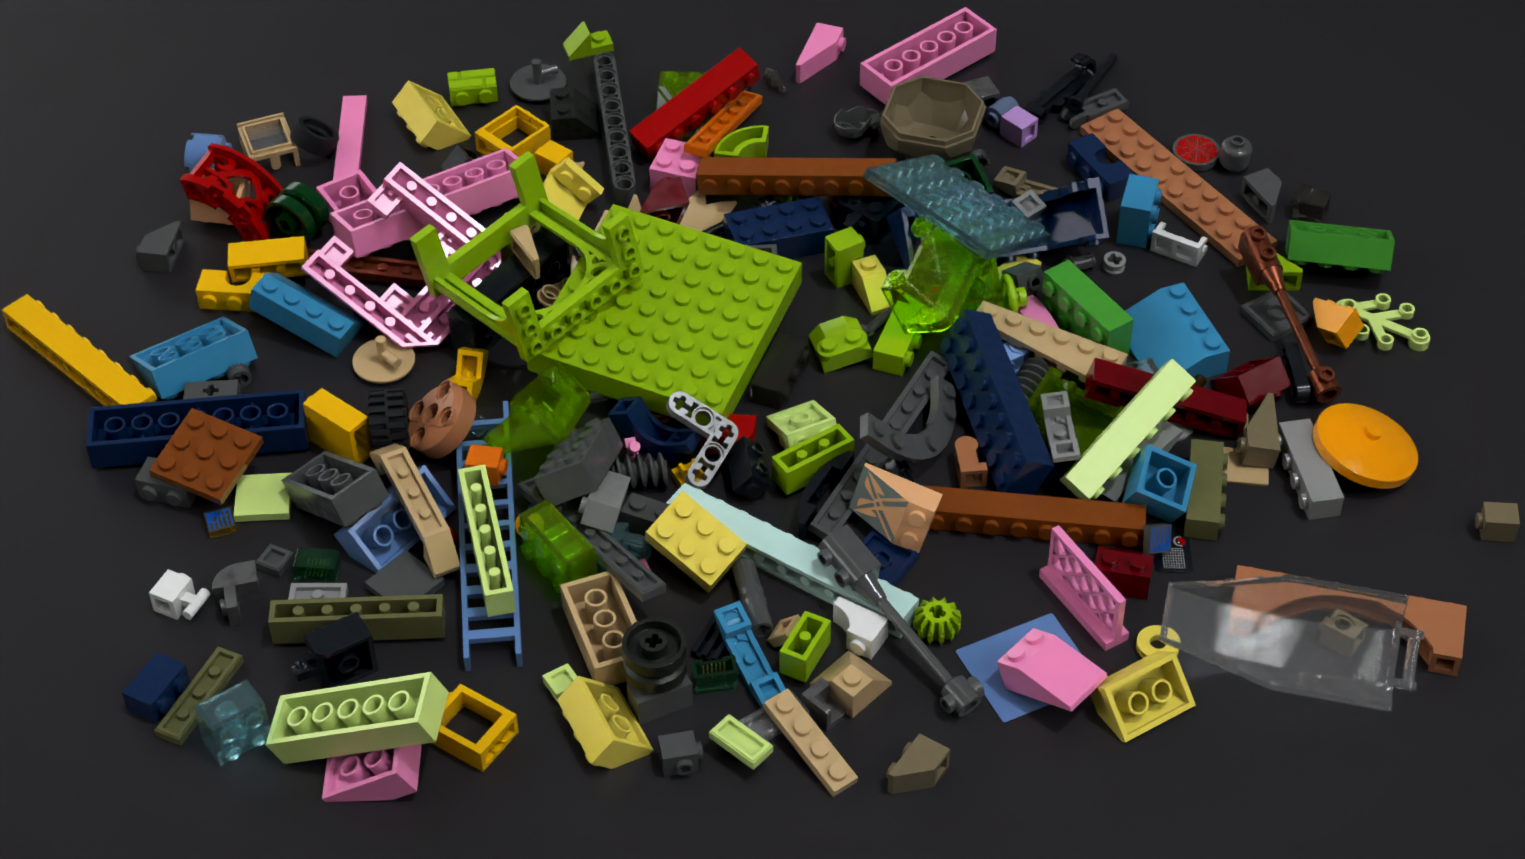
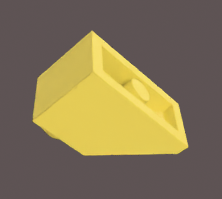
M876 255L852 261L851 283L872 316L882 313L894 303L884 267Z

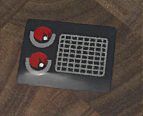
M1171 533V552L1154 554L1156 572H1193L1188 537H1183L1184 534Z

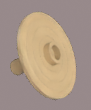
M380 335L376 339L360 346L353 356L352 363L354 371L362 379L372 383H390L403 378L412 370L415 364V353L412 348H401L388 337Z

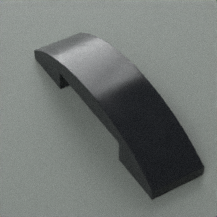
M846 451L828 461L814 474L806 485L798 508V538L805 541L811 533L808 531V528L817 515L818 503L831 485L837 486L854 462L853 451Z

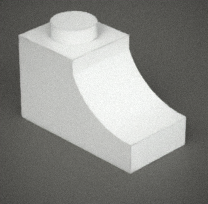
M840 596L833 603V622L842 627L847 633L846 649L851 650L856 655L872 660L888 638L889 619Z

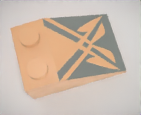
M865 463L849 508L891 543L919 553L943 494Z

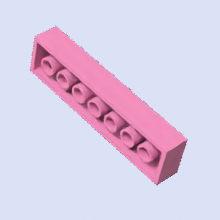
M504 148L423 178V180L466 214L476 215L487 208L502 205L503 202L519 198L508 166L519 157L509 149ZM368 199L330 213L334 235L354 251L356 258L366 257L376 250L389 248L403 240H410L409 238L425 227L422 222L400 205L385 220L366 205Z

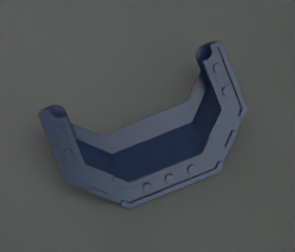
M1099 177L1088 178L1086 182H1071L1058 189L1038 194L1039 198L1047 205V208L1014 237L988 252H994L995 260L1001 259V262L1005 263L1017 261L1016 256L1025 255L1027 259L1041 257V252L1085 243L1087 247L1102 245V240L1109 238ZM1016 198L980 203L979 208L983 223L988 222L1010 208L1012 201ZM910 206L900 208L886 216L906 271H914V275L928 273L930 272L929 269L944 268L943 257L921 246L919 218L929 215L930 212L942 211L943 209L929 210L924 213L923 206L916 208ZM988 259L977 260V267H980ZM992 259L986 264V266L992 264ZM946 260L948 267H953V271H958ZM952 261L962 270L967 269L962 261Z

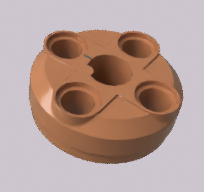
M449 379L444 380L438 387L428 392L422 400L417 401L410 409L408 416L410 420L408 427L410 446L423 456L431 459H439L450 454L464 440L473 424L476 414L474 397L467 390Z

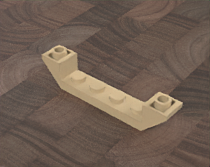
M392 444L371 451L370 457L379 474H387L424 544V559L434 578L460 570V562L450 528L406 447Z

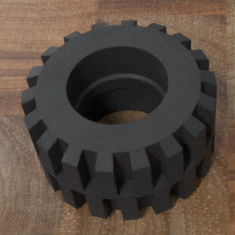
M403 387L370 390L367 397V409L372 451L392 444L405 446L408 452H410L411 446L408 430L410 420L408 418L409 408L405 390Z

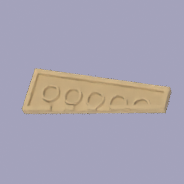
M984 300L977 309L979 312L991 314L1002 340L1008 341L1019 349L1027 348L1035 353L1036 358L1042 360L1046 358L1057 364V369L1063 372L1068 370L1078 375V380L1084 383L1094 358L1120 365H1125L1128 354Z

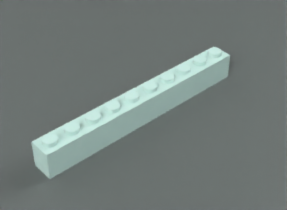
M686 483L666 502L671 504L679 493L684 491L747 544L745 552L740 556V559H751L756 567L832 605L840 596L886 617L879 607H876L857 591H853L849 585L844 588L838 585L834 577L837 571L832 565L828 567L822 566L817 557V553L820 551L816 546L795 538L792 534L785 533L768 522L761 521L747 512L739 510L723 500L716 499L704 493L701 489L694 488ZM878 578L877 581L887 596V600L907 624L911 626L913 624L914 611L916 607H919V598ZM889 620L888 633L901 639L902 634Z

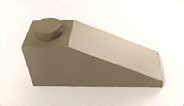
M1274 393L1266 395L1247 425L1243 437L1238 438L1236 451L1240 453L1241 465L1274 468L1281 451Z

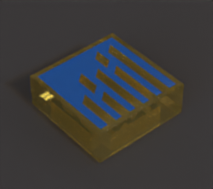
M230 506L203 513L210 539L237 532Z

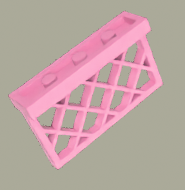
M1059 525L1052 528L1048 565L1040 569L1039 577L1104 651L1127 641L1129 632L1123 626L1126 599Z

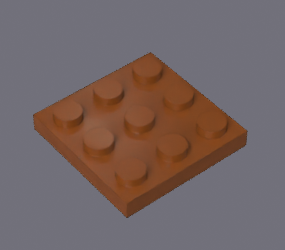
M191 408L149 469V472L154 478L223 505L264 441L262 436Z

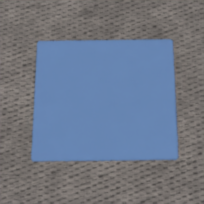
M1052 613L956 650L957 655L971 676L976 677L982 684L985 692L984 695L1002 722H1008L1050 705L1005 689L997 661L1028 632L1035 628L1056 635L1081 654Z

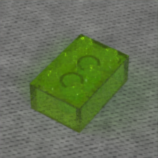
M548 499L519 514V533L522 537L521 551L527 560H532L536 564L538 571L543 577L547 576L552 581L555 590L559 594H561L560 584L597 574L594 547Z

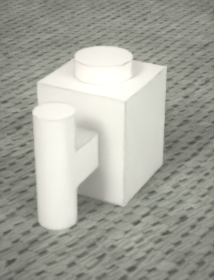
M169 569L149 592L153 610L176 620L181 615L191 620L211 595L206 588H201L195 594L192 578L184 573H177Z

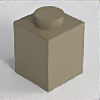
M1483 502L1481 513L1477 512L1475 517V528L1480 529L1481 541L1515 542L1520 527L1518 504Z

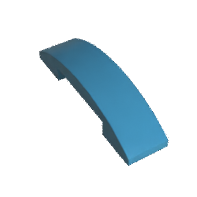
M737 601L716 609L713 613L736 669L754 699L763 709L764 702L786 689L778 673H773L751 630L752 623L741 602Z

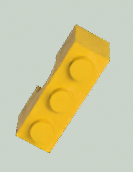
M202 269L195 290L199 309L255 312L249 308L251 290L265 273L252 272L251 278L247 283L235 286L230 284L228 271Z

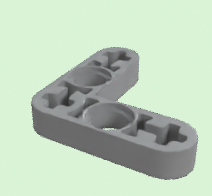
M678 391L673 393L667 401L666 409L668 414L707 438V441L685 476V481L688 485L702 490L710 483L739 434L738 428L732 421L689 394ZM679 400L683 401V407L677 410L675 408L676 403ZM693 407V408H695V410L692 412V414H691V416H690V418H689V417H687V414H688V412L690 411V409ZM699 413L706 414L709 418V424L706 426L699 425L695 420V416ZM725 429L729 430V436L726 437L722 445L717 443L722 432ZM708 449L716 450L719 454V460L715 462L709 461L705 457V451ZM703 465L707 469L702 475V479L696 482L694 474H697Z

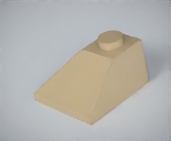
M850 650L810 682V686H812L821 677L829 682L830 698L844 708L846 714L851 718H854L892 685L890 679Z

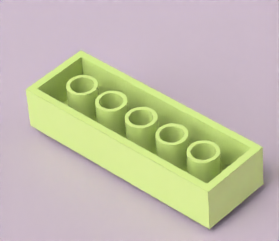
M432 672L280 695L265 745L284 764L434 743L437 740L449 692Z

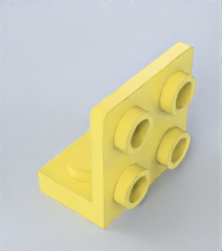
M569 157L551 168L543 183L548 201L578 221L586 205L599 197L604 190L597 181Z

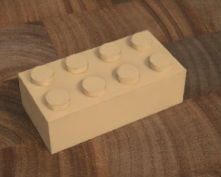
M606 571L560 584L562 608L592 680L610 685L627 682L623 671L622 638L626 630L637 620L620 582Z

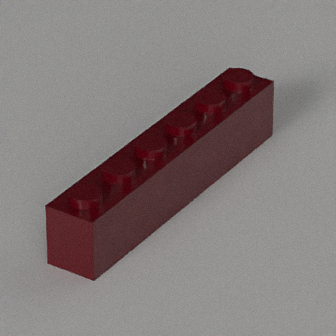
M1094 358L1086 374L1084 398L1124 409L1155 374ZM1192 385L1190 388L1194 391L1184 402L1179 400L1173 406L1176 411L1167 420L1237 440L1247 423V400Z

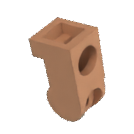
M962 436L955 441L954 463L960 489L987 486L986 462H978V442L970 436Z

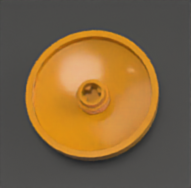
M1351 403L1335 404L1323 410L1314 424L1312 432L1313 441L1321 457L1335 471L1353 482L1377 489L1396 488L1405 484L1417 468L1418 452L1411 437L1398 423L1375 409Z

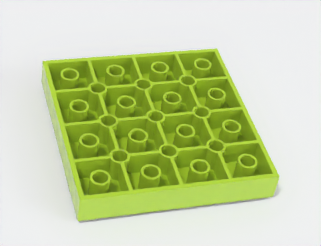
M613 204L596 232L605 236L603 224L620 211L628 214L645 272L527 363L528 370L617 400L628 397H641L648 410L669 417L672 416L668 414L666 409L667 401L673 393L682 391L729 420L730 414H733L802 283V263ZM583 255L553 305L567 298L581 284L587 268L586 259ZM604 270L595 272L593 276H598ZM679 400V402L676 403L675 408L677 410H680V408L683 407L684 402ZM692 407L690 409V411L687 414V417L690 418L695 408ZM699 413L695 416V420L699 425L706 426L709 424V418L706 414Z

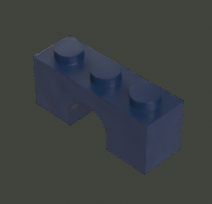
M1093 133L1069 142L1066 155L1067 162L1081 175L1083 180L1086 181L1088 178L1099 177L1102 197L1107 203L1123 197L1129 174L1133 173L1121 161L1105 164L1106 146Z

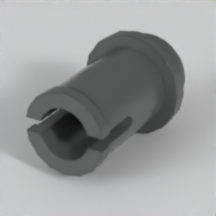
M1092 252L1075 257L1069 255L1062 260V262L1070 260L1080 270L1096 266L1095 256H1093Z

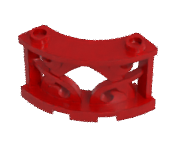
M210 143L208 151L189 174L185 173L180 178L187 199L204 203L215 210L218 207L229 214L227 219L236 227L244 241L270 239L269 234L272 230L265 220L264 209L274 197L278 196L279 192L283 189L282 186L266 169L248 156L226 145ZM213 163H214V165H215V167H214L215 170H213V169L210 168V166H211ZM243 178L249 180L253 188L255 200L250 197L238 198L234 195L232 184L228 179Z

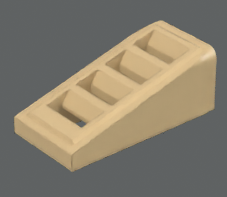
M523 225L510 230L511 250L533 278H540L539 256L528 225Z

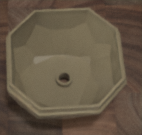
M919 76L893 87L881 116L880 126L888 147L903 155L907 161L935 166L957 159L973 149L986 106L984 101L967 83Z

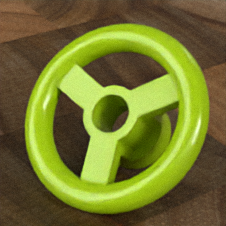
M1003 274L1000 279L1001 306L1018 313V308L1027 307L1028 305L1025 287L1016 288L1012 277L1009 274Z

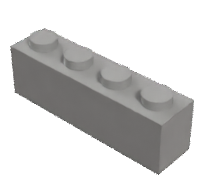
M1311 419L1280 422L1278 433L1282 465L1290 474V484L1292 489L1297 491L1301 510H1305L1308 520L1340 516L1344 496L1331 466L1321 457L1315 447L1312 433L1314 426Z

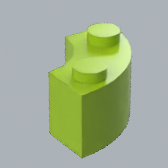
M749 126L731 132L718 143L714 151V157H767L769 126Z

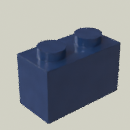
M156 652L122 692L127 711L156 723L163 714L170 710L172 703L188 687L190 679L186 664Z

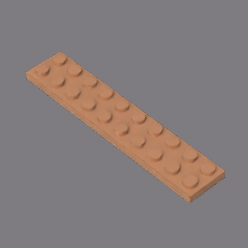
M1119 109L1110 111L1080 126V134L1082 136L1093 133L1106 146V156L1114 163L1121 161L1135 175L1159 179L1158 189L1162 190L1160 202L1199 235L1207 237V241L1237 267L1245 264L1238 249L1240 235L1247 228L1258 225ZM1267 232V236L1275 249L1277 240Z

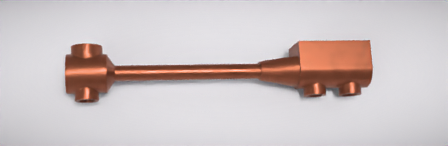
M1259 225L1247 228L1240 235L1238 249L1255 285H1266L1273 295L1277 297L1312 370L1307 375L1312 389V399L1317 403H1328L1336 399L1342 392L1335 377V372L1329 366H1321L1287 296L1282 273L1283 267L1276 255V250L1267 236V231Z

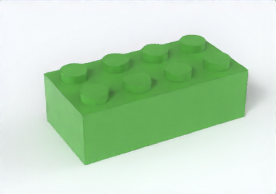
M1289 220L1285 251L1287 259L1292 260L1291 262L1296 265H1307V262L1317 263V266L1332 268V265H1342L1343 269L1356 271L1360 267L1368 268V271L1372 273H1384V270L1391 271L1395 240L1391 230Z
M1070 260L1044 271L1041 303L1049 311L1059 328L1124 352L1129 356L1134 319Z

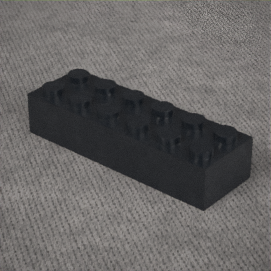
M542 227L532 234L539 256L540 278H533L513 253L505 261L501 262L474 289L503 307L501 302L523 287L529 291L535 308L539 304L536 297L537 292L544 285H553L570 276L569 243L545 227ZM457 304L452 306L449 312H447L452 350L456 352L462 347L490 350L503 338Z

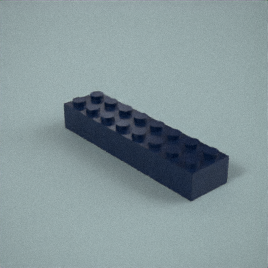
M964 309L958 319L955 320L947 336L943 338L940 345L997 491L1034 495L1053 469V461L991 314Z
M305 389L89 407L86 449L91 467L144 464L147 457L158 458L191 408L262 436L264 443L257 454L309 450V434L303 408V402L307 400Z

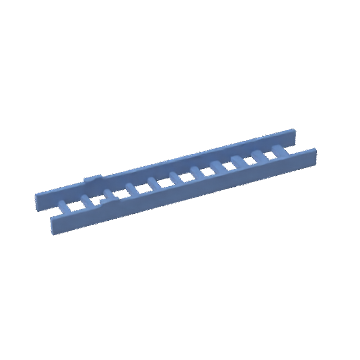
M503 401L504 418L474 420L470 430L504 428L505 438L462 441L456 448L463 659L465 671H471L470 644L515 640L517 667H523L508 401ZM471 444L505 447L506 456L504 459L508 460L507 478L501 479L499 486L490 485V488H507L508 499L493 501L495 509H508L509 520H498L500 530L509 529L510 540L503 541L505 552H511V561H507L509 572L512 574L516 612L488 617L486 607L469 608V599L484 598L481 585L468 586V577H478L479 574L476 563L467 564V555L474 554L472 543H466V533L470 532L468 523H466L458 469L465 468L466 460H463V451L469 450ZM514 618V627L470 630L469 621Z

